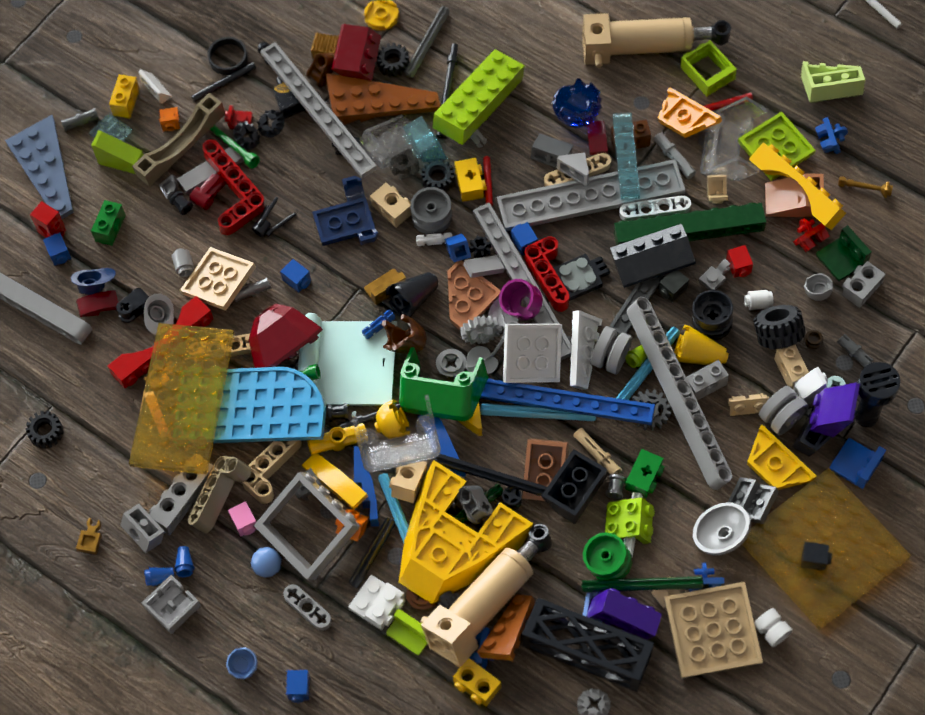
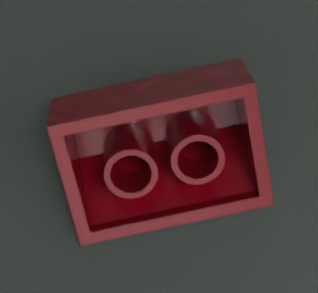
M342 24L332 70L341 76L372 81L381 35L369 27Z

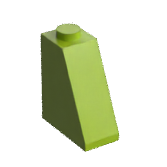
M98 130L91 145L98 164L136 174L132 166L143 156L142 150Z

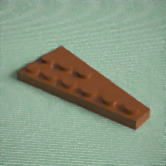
M326 73L331 110L339 120L435 112L440 108L438 92Z

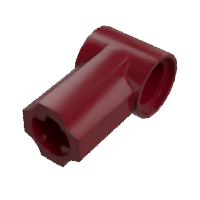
M212 174L201 187H196L191 192L190 201L207 210L212 205L216 194L224 187L225 181L218 174Z

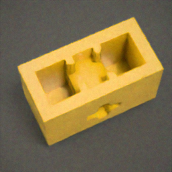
M476 158L455 161V173L462 202L484 198L483 191L486 190V183L480 177V175H483L481 164H477Z

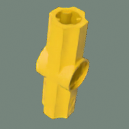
M362 423L346 428L334 427L329 432L324 433L323 440H307L312 455L328 450H343L345 446L368 441L365 425ZM339 437L341 440L336 441L334 438Z

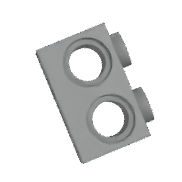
M867 261L863 266L859 265L854 272V276L851 279L847 278L843 283L842 296L861 308L883 283L886 274Z

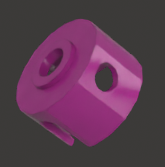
M523 279L508 281L500 291V307L505 313L518 320L527 321L534 318L542 307L543 298L540 290ZM528 297L530 299L528 306L522 307V299Z

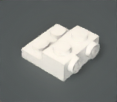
M370 575L348 608L380 630H383L385 625L389 626L392 622L395 611L401 609L404 605L405 596L404 592L388 582L385 584L373 575Z

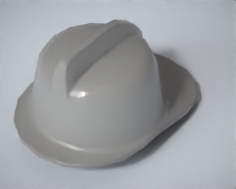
M153 294L149 296L144 306L145 326L153 335L166 336L173 329V304L166 295Z

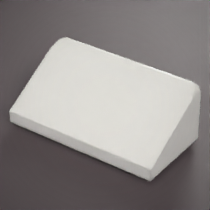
M139 70L141 82L161 104L172 97L152 73Z

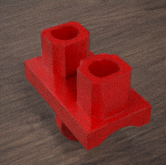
M805 218L799 221L800 227L797 228L798 233L804 231L805 234L794 240L793 243L795 246L800 244L804 251L807 252L816 246L811 239L812 235H815L819 243L829 237L826 226L820 223L812 229V225L815 224L813 219L809 221Z

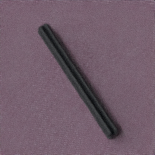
M437 454L435 461L444 467L534 495L542 496L547 486L443 454Z

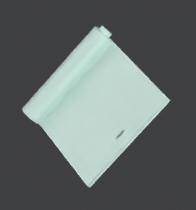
M315 313L305 315L323 330L318 334L319 338L312 344L307 343L299 349L298 371L305 370L309 365L318 364L321 378L312 381L321 392L325 406H342L344 403H348V406H382L392 400L395 352L383 348V345L388 340L385 328L377 333H373L374 336L370 339H366L362 334V330L367 326L370 327L369 324L373 321H322ZM397 321L390 322L397 326Z

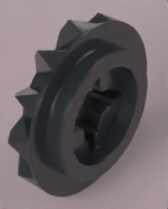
M274 109L270 111L265 110L263 115H259L260 119L257 122L258 131L263 136L268 138L275 137L283 130L285 120L279 111ZM269 118L273 121L271 127L267 125Z
M247 121L238 123L233 130V137L236 143L244 149H254L260 143L259 139L261 136L258 134V129H255L253 124H249ZM245 133L251 134L249 137H243Z

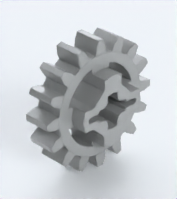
M485 315L482 317L478 316L474 320H468V323H463V327H460V332L465 343H488V340H495L494 337H499V333H502L501 321L497 317L492 318L491 315L485 318Z

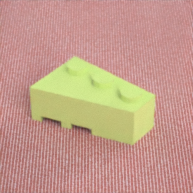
M803 61L801 78L809 102L863 95L865 77L860 66L837 64V67L826 66V63L809 65L808 62Z

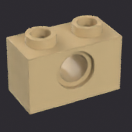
M385 183L370 195L371 206L395 227H398L412 215L411 202L406 197L403 198L399 195L398 190L394 186L391 187Z
M796 345L776 350L774 360L787 386L793 389L795 382L808 374L809 371Z
M405 456L402 463L399 462L397 465L396 476L391 478L389 488H392L391 497L414 503L427 474V462Z

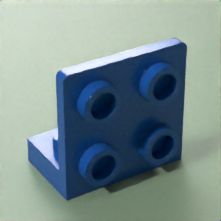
M848 438L829 469L859 488L864 489L883 460L886 449L879 446L876 452L871 451L853 439Z

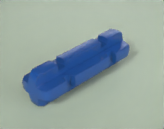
M387 310L383 313L384 316L381 315L369 324L370 327L367 326L362 330V334L366 339H370L374 336L373 333H377L384 328L382 326L383 320L392 322L395 319V315L391 310Z

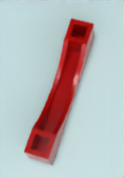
M195 296L181 308L176 325L164 339L143 351L121 354L107 365L111 375L124 389L135 384L137 379L143 374L150 372L154 365L164 361L173 350L179 349L182 343L187 339L193 338L197 331L208 326L213 320L211 310Z

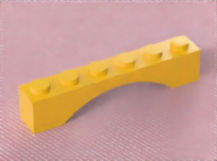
M763 142L749 160L767 175L786 176L796 180L808 196L812 215L832 230L846 214L841 209L843 205L836 199L832 201L828 198L831 194L824 188L819 190L816 187L818 183L811 177L806 179L803 176L805 172L797 165L792 167L790 165L792 161L788 157L778 155L779 150L774 145L770 144L768 146Z

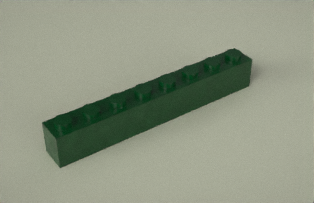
M752 202L741 206L731 205L720 209L695 210L691 213H675L669 216L659 215L648 219L622 220L614 223V236L617 246L682 224L690 242L765 231L766 218L762 203Z

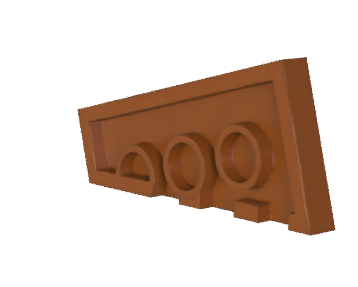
M516 594L477 651L480 658L514 660V650L519 647L520 634L523 633L525 621L529 619L535 604L533 596Z

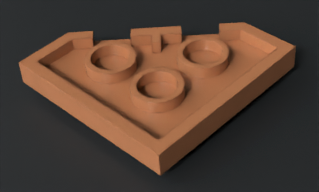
M462 260L457 261L447 271L450 322L458 329L463 327V323H468V320H474L478 316L481 317L499 297L501 291L483 276L470 278L463 266L464 262Z

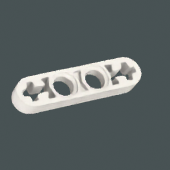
M674 196L626 203L620 207L619 216L621 220L633 221L639 218H655L659 215L684 214L690 211L691 200L687 196ZM666 204L669 206V209L662 211L659 206ZM649 207L651 212L643 213L641 208ZM629 210L630 215H627L625 211Z

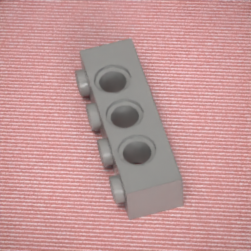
M196 454L186 461L182 472L174 477L170 488L162 493L161 500L157 505L152 506L149 511V515L169 535L172 534L198 499L213 468L212 464ZM191 476H197L194 480H188ZM185 491L184 495L177 496L178 492ZM170 506L174 507V508H173L171 511H169V512H166V511H165L167 507H170Z

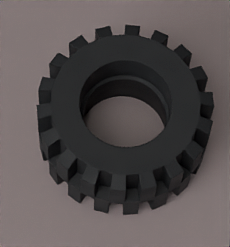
M778 305L769 307L759 312L754 318L758 343L764 348H787L797 344V342H800L805 337L806 331L802 312L796 306Z

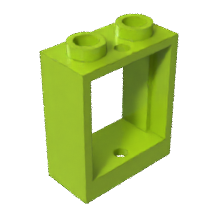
M711 40L700 44L695 50L685 53L681 58L680 68L706 97L735 80L737 69ZM706 56H709L722 70L708 80H705L692 66Z

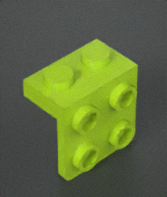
M642 497L609 502L606 511L605 532L615 534L621 539L635 537L643 544L651 543L654 506Z

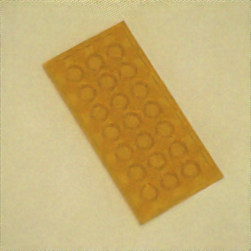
M158 323L129 460L130 467L198 474L208 473L235 334L234 330Z

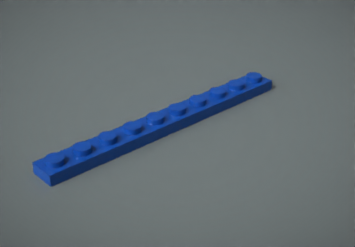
M494 379L487 380L480 399L652 425L655 412V404L520 383H505Z

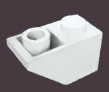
M819 367L814 368L795 382L793 390L796 392V399L802 398L808 405L814 402L816 394L825 389L828 383L825 373H821Z

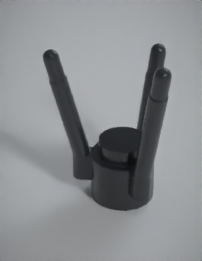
M278 197L274 198L270 206L267 205L258 221L252 227V230L262 238L265 235L269 237L275 230L297 215L294 212L270 229L271 224L266 218L278 201Z

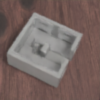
M172 575L142 602L143 607L171 634L201 607L200 602L188 590L185 592L187 597L182 593L184 591L182 584Z

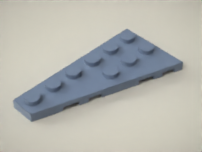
M50 115L6 139L5 142L44 202L57 210L63 219L74 212L53 115Z

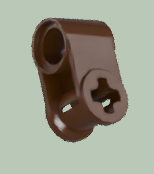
M318 53L306 72L307 78L313 79L318 87H323L327 84L326 73L331 74L333 71L334 53Z

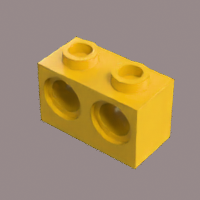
M118 75L109 102L113 116L131 118L140 90L136 77Z
M470 658L464 662L453 676L454 686L462 693L466 691L470 694V698L478 705L482 703L484 706H487L501 689V681ZM466 674H471L473 679L465 681L462 677ZM486 686L490 690L487 693H480L479 688Z

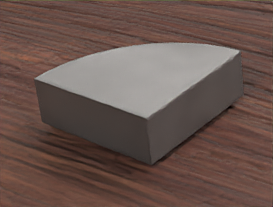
M172 174L158 185L168 200L177 191V179Z

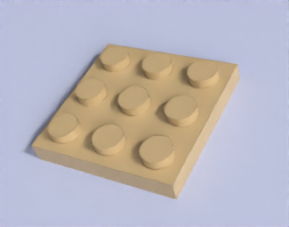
M210 247L180 291L185 296L190 298L197 296L202 302L226 311L256 266L253 262Z

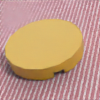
M391 0L369 2L364 11L365 22L374 30L382 31L394 27L399 19L397 5Z

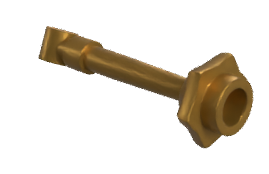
M839 177L838 186L840 187L847 185L848 187L881 191L884 198L891 196L893 185H889L890 182L877 186L851 179L846 180L845 177Z

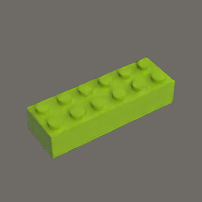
M494 49L434 113L433 129L463 145L523 80L525 65Z

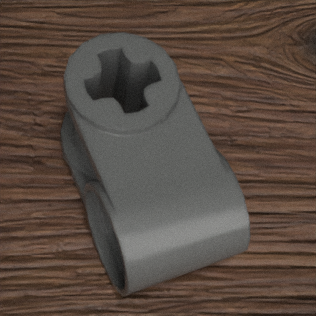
M479 485L463 486L458 490V499L471 523L477 525L481 523L482 518L492 514V506Z

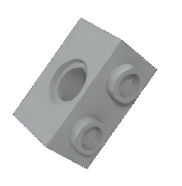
M717 360L686 378L696 399L699 400L726 386L729 374L720 361Z
M140 504L123 513L120 526L145 553L161 544L164 530Z

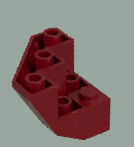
M274 304L266 308L254 319L249 336L254 368L275 367L286 358L288 360L297 354L296 351L304 345L315 342L319 338L318 334L323 329L293 307Z

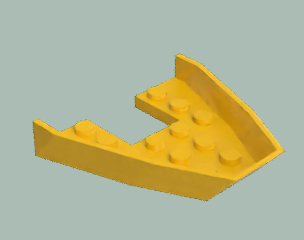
M433 460L419 490L404 540L399 575L400 584L426 601H430L431 604L439 601V597L448 591L454 593L473 583L505 548L515 551L521 548L529 536V530L533 527L532 522L502 503L498 504L478 533L447 514L446 511L458 496V490L465 486L467 481Z

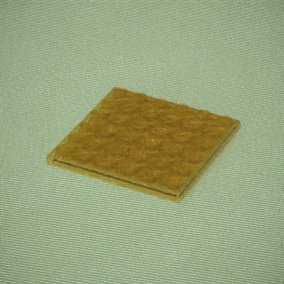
M830 468L768 514L764 524L757 523L750 528L746 540L742 543L819 630L911 557L908 551ZM804 542L829 545L832 560L831 565L827 564L825 571L800 567Z

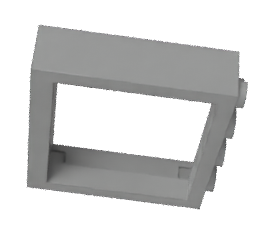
M298 472L255 523L254 527L306 580H316L361 526L356 522L353 514L347 513L343 509L344 506L340 501L333 499L329 495L330 492L322 485L319 486L315 482L317 480L315 476H312L309 472ZM302 484L345 525L312 565L270 524Z

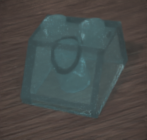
M422 116L403 127L406 133L403 136L408 144H412L413 148L411 151L416 159L419 157L423 163L430 160L434 162L435 159H438V161L448 159L435 133Z

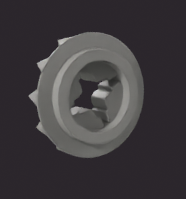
M456 349L444 350L436 359V368L440 374L445 375L447 378H455L466 367L464 354ZM447 361H450V362L455 361V367H453V366L447 367V366H448V362H447Z
M591 688L583 691L580 695L577 708L580 715H608L610 700L607 694L600 689ZM589 698L594 702L599 700L597 705L599 710L595 707L589 708Z

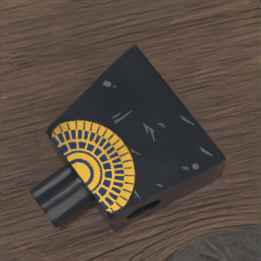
M278 77L276 79L278 85L274 86L273 90L279 112L283 115L284 119L305 111L306 109L281 78Z

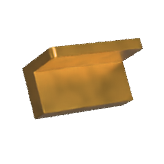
M392 269L366 285L364 290L375 305L390 297L389 295L386 296V288L391 284L405 280L406 276L402 272L398 273L396 269Z

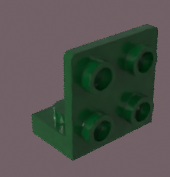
M847 225L842 228L840 237L816 252V256L837 281H841L855 272L859 265L863 266L867 261L869 262L872 252Z

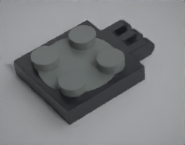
M583 254L553 267L569 293V301L603 287V282L600 278L609 275L610 271L608 268L605 269L607 265L602 263L604 261L602 257L590 261L587 254Z

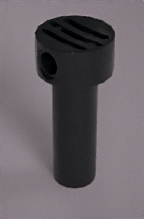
M873 362L861 371L858 380L860 384L858 394L861 399L856 410L859 413L855 415V420L862 427L874 426L879 419L883 406L891 403L899 390L901 381L898 372L890 364L884 362Z

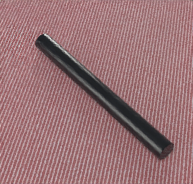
M252 62L191 96L193 101L196 102L208 93L211 94L256 69V66Z

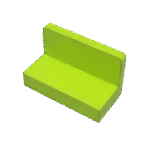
M398 609L394 614L395 621L386 631V634L419 656L428 644L421 623Z

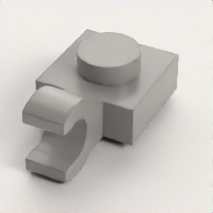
M724 259L717 269L711 266L699 278V282L708 290H716L725 282L726 277L724 274L730 269L729 265L731 263Z

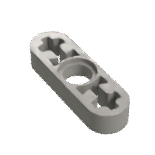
M292 584L284 589L285 601L316 629L324 631L331 626L330 614L299 586ZM289 592H296L297 597L300 599L299 603L294 597L290 598ZM305 603L313 605V609L310 612L302 611V606ZM316 612H317V615H318L320 618L326 617V618H325V620H326V623H325V624L322 623V622H321L320 624H318V623H319L318 618L315 616Z

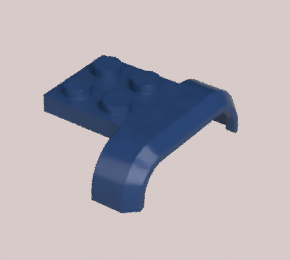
M352 176L342 179L347 202L312 212L322 246L354 237L359 238L361 245L375 242L378 237V231H376L361 178Z

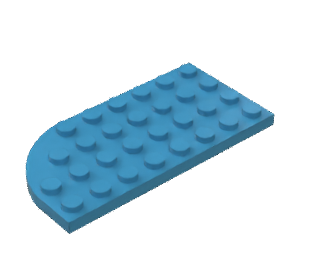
M289 367L182 371L172 442L174 444L323 440L326 406L321 392L313 381L300 371Z

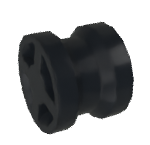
M507 487L502 494L503 504L511 510L518 509L522 504L521 491Z

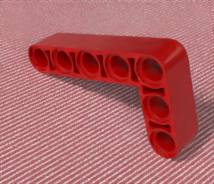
M207 140L203 144L206 161L241 200L218 218L220 232L224 235H231L263 212L265 209L264 196L218 142ZM211 149L216 150L213 153L208 152ZM222 162L227 163L224 166L219 165ZM233 175L238 176L235 179L230 178ZM244 188L249 189L246 192L241 191ZM255 201L260 202V204L254 205L252 203ZM239 212H245L244 215H238ZM225 222L231 223L229 226L223 225Z

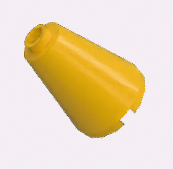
M683 326L682 329L685 330L684 335H679L674 349L678 362L709 365L719 360L721 364L726 363L729 353L726 352L725 347L693 327Z

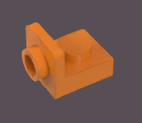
M177 107L159 110L162 131L181 129Z

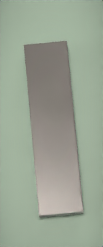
M231 147L225 150L237 165L244 161L243 157ZM206 161L177 178V181L188 195L196 187H201L212 174L218 173ZM222 162L219 165L224 166L227 163Z

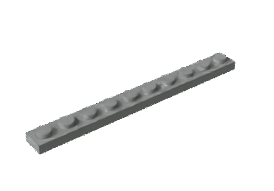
M274 42L261 50L263 58L358 175L364 178L377 170V165L278 44Z
M487 203L474 209L473 214L489 242L492 243V247L503 263L510 279H523L538 288L491 204ZM542 294V307L533 318L535 323L559 324ZM525 297L522 300L527 307L530 299ZM563 329L561 360L570 357L572 345Z

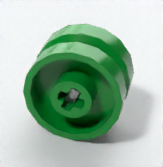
M608 532L599 533L590 538L585 544L583 561L595 578L598 580L624 579L628 575L633 564L632 554L617 535Z

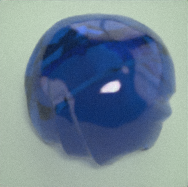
M576 78L575 84L563 86L556 91L552 101L553 110L557 118L566 126L583 128L590 125L600 114L602 97L600 96V90L593 83L585 84L581 78Z

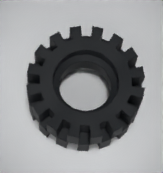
M388 43L386 48L382 46V50L379 49L377 63L379 71L383 75L388 74V77L394 75L395 78L397 74L402 76L410 63L408 51L401 44L396 46V43H392L393 46H390ZM390 57H398L400 58V61L391 64L387 62V59Z
M435 159L433 163L430 160L429 165L426 163L424 168H422L421 177L424 188L436 187L448 192L450 187H453L455 182L454 170L448 161L444 163L443 159L438 162V159ZM434 173H443L445 178L435 181L432 180L431 176Z
M40 411L41 415L35 413V418H29L30 422L26 423L28 427L26 432L30 441L36 447L40 448L41 446L42 449H46V445L51 448L52 443L58 444L57 439L61 441V435L64 433L63 426L56 414H51L50 411H47L45 414L44 411ZM44 424L51 425L52 430L50 433L43 436L38 434L40 426Z

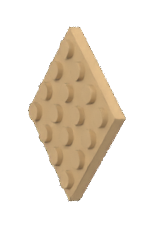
M745 582L664 597L681 678L763 663Z

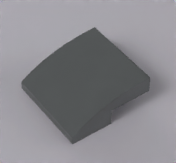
M740 477L727 503H735L742 506L747 511L751 522L764 524L779 490L775 486L759 484L755 479Z

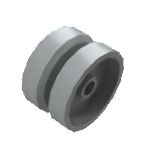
M606 326L594 348L591 365L602 368L606 364V371L617 375L630 349L632 336L622 332L617 337V330Z
M790 386L781 388L770 397L758 414L765 423H771V429L778 436L790 430L809 408V405L802 398L795 399L796 392Z

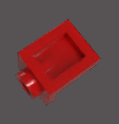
M229 105V110L225 112V122L228 123L229 129L234 130L235 126L240 122L247 121L249 124H252V112L236 111L233 105Z

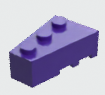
M607 589L591 598L586 616L601 620L609 626L611 624L620 627L622 631L648 640L656 636L662 614L651 606H644L638 603V600L635 598L621 595L616 589Z

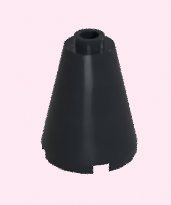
M426 272L391 284L386 288V296L389 295L391 299L388 302L400 317L402 314L411 317L438 288L439 281L435 274Z

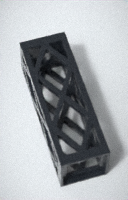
M537 598L522 633V647L635 692L639 689L654 646L653 642L541 598ZM544 621H552L560 625L546 626ZM568 629L574 639L557 641L551 632ZM593 641H603L608 644L596 646ZM579 644L582 648L572 649L566 645ZM617 649L624 659L608 661L601 651ZM626 651L630 652L633 657L630 658ZM592 652H595L599 659H597ZM629 664L631 668L623 669L617 666Z

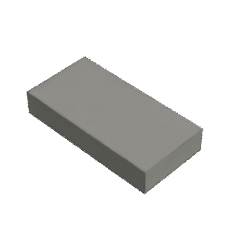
M498 255L464 260L463 263L470 278L504 273L505 270Z

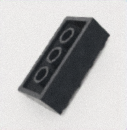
M682 224L610 248L624 288L696 264Z

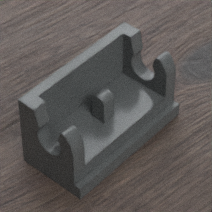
M539 133L532 146L531 159L557 168V157L569 155L573 145Z

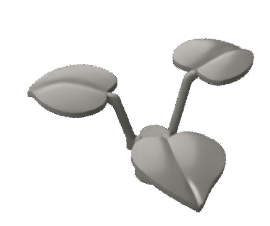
M499 297L491 305L488 316L491 315L492 318L497 317L501 321V326L504 328L502 339L492 353L483 346L472 348L466 358L465 368L468 372L474 371L479 357H482L488 375L493 373L498 367V360L493 356L504 342L505 324H519L518 319L502 310Z

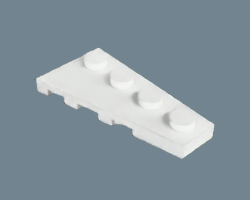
M580 310L573 311L570 386L586 390L588 389L592 372L590 362L594 351V343L599 338L597 329L598 326H601L602 319Z

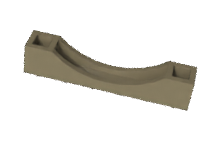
M208 93L196 105L188 121L170 141L160 148L144 154L132 166L137 177L149 187L154 184L225 115L222 102Z

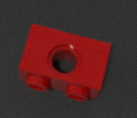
M41 201L30 213L37 232L45 238L59 232L63 237L66 228L59 212Z

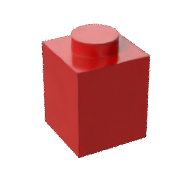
M746 245L727 251L726 260L731 263L729 267L734 278L739 276L745 277L752 273L753 262Z

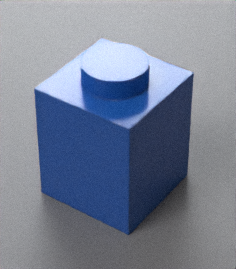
M528 222L518 224L511 229V239L521 256L525 254L527 246L538 241Z
M60 232L43 239L54 266L72 259Z
M463 234L445 238L447 251L453 263L471 257L467 239Z
M294 259L280 271L282 280L298 293L302 289L307 288L311 282L310 272Z
M287 670L286 695L288 700L294 703H302L304 700H309L310 675L308 670Z

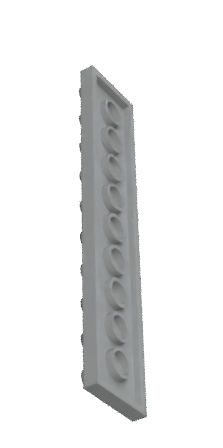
M676 159L589 177V185L587 187L574 180L498 196L497 203L506 231H511L516 225L526 222L530 226L620 208L626 203L685 194V187Z

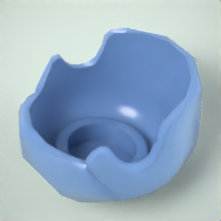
M259 548L252 556L251 567L258 576L264 578L272 577L280 570L282 558L273 548Z
M238 648L233 650L228 656L226 666L229 673L235 678L246 679L251 677L257 670L258 660L250 649Z

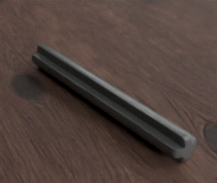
M442 6L408 64L405 76L409 78L414 77L448 17L449 8Z

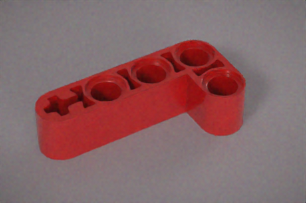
M548 236L526 247L525 263L552 307L558 312H563L569 307V293L549 262L558 255V241L556 238Z

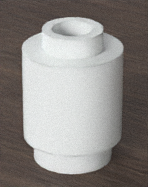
M748 291L747 295L744 296L745 306L749 310L767 309L773 306L772 291Z

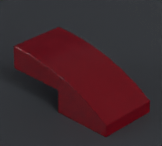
M605 121L586 122L589 154H608Z
M116 291L99 292L77 299L80 317L99 316L101 311L117 310L118 298Z

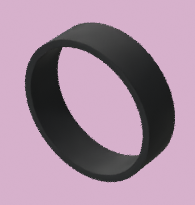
M220 38L213 42L208 50L211 68L221 75H230L245 67L248 61L246 47L237 38ZM224 45H236L244 51L242 61L230 68H222L215 65L211 61V57L216 49Z

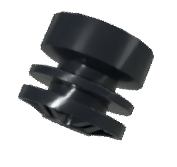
M708 290L699 294L693 302V328L714 341L727 336L732 329L733 304L727 294L717 290Z

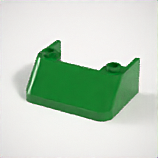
M411 347L400 374L399 404L401 409L407 413L456 421L471 419L489 377L483 358L479 357L473 372L464 371L459 373L455 377L454 382L419 377L421 365L415 348Z

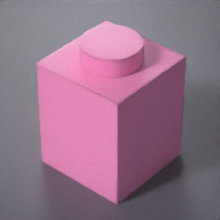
M246 501L228 510L240 537L250 535L255 531L254 525L256 520Z

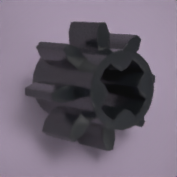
M477 235L474 240H470L471 246L469 250L470 253H474V258H481L491 254L489 248L492 247V243L487 242V236L479 237Z
M452 591L444 593L439 597L440 603H438V606L441 605L449 609L460 597L459 593L453 594Z

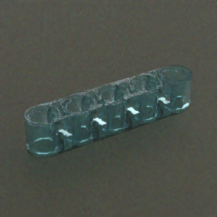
M632 113L612 114L621 201L640 199Z

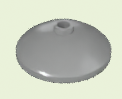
M721 503L712 506L697 519L693 528L694 542L702 552L709 555L729 553L746 540L751 528L750 517L742 506L735 503Z

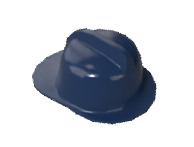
M111 268L81 270L72 274L71 282L77 285L79 293L91 295L101 292L104 289L105 283L111 281L115 277L116 272Z

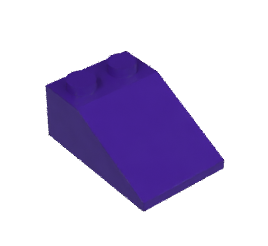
M852 383L825 388L819 394H816L813 402L815 412L812 413L810 418V424H812L811 431L834 437L853 422L860 384Z

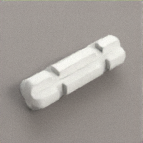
M441 233L427 234V236L417 235V246L442 244V242H445V238L452 237V233H444V235H441Z

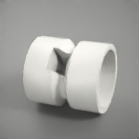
M774 608L766 611L754 623L755 628L761 634H766L765 639L772 647L784 641L793 631L785 621H780L781 616Z

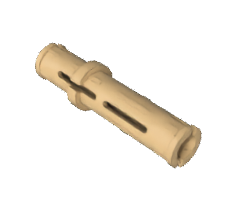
M583 428L578 429L574 433L573 437L585 447L597 460L598 464L607 469L610 475L621 472L622 469L611 459V455L608 452L605 453Z

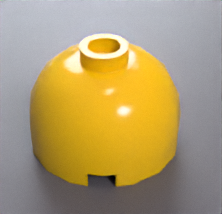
M394 399L386 402L379 408L376 414L377 422L374 425L378 433H382L388 439L397 440L408 436L410 431L407 432L406 427H409L407 417L401 407L398 410L395 405L397 401Z

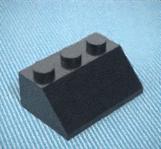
M573 449L541 497L558 515L576 524L606 480L607 469Z

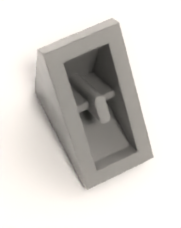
M585 152L557 157V169L586 187L589 185V171Z

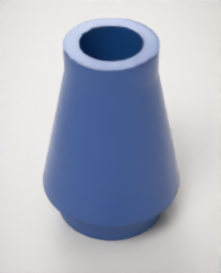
M181 546L177 549L174 570L179 577H189L193 574L195 568L189 547Z
M149 567V569L144 570L146 586L151 585L153 587L161 584L170 575L174 577L173 567Z

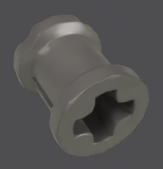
M611 474L609 476L610 484L608 490H606V496L612 499H622V489L627 479L622 475Z

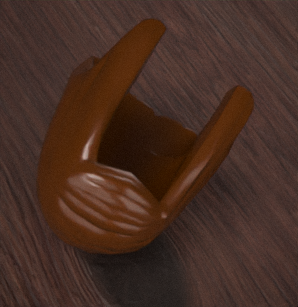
M404 314L401 315V320L407 322L410 326L406 331L386 320L382 321V326L385 328L388 337L387 343L383 345L384 349L408 354L411 347L415 348L416 353L425 347L427 342L426 332L414 319Z

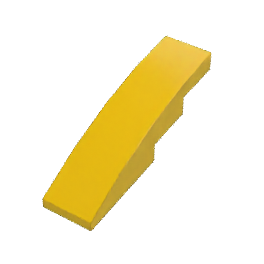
M318 453L313 454L301 465L306 471L311 468L321 484L340 500L347 503L353 510L368 497L364 490Z

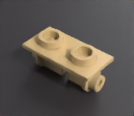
M763 393L749 395L748 399L745 396H731V398H728L730 416L759 413L763 405L768 401L769 396L767 397Z

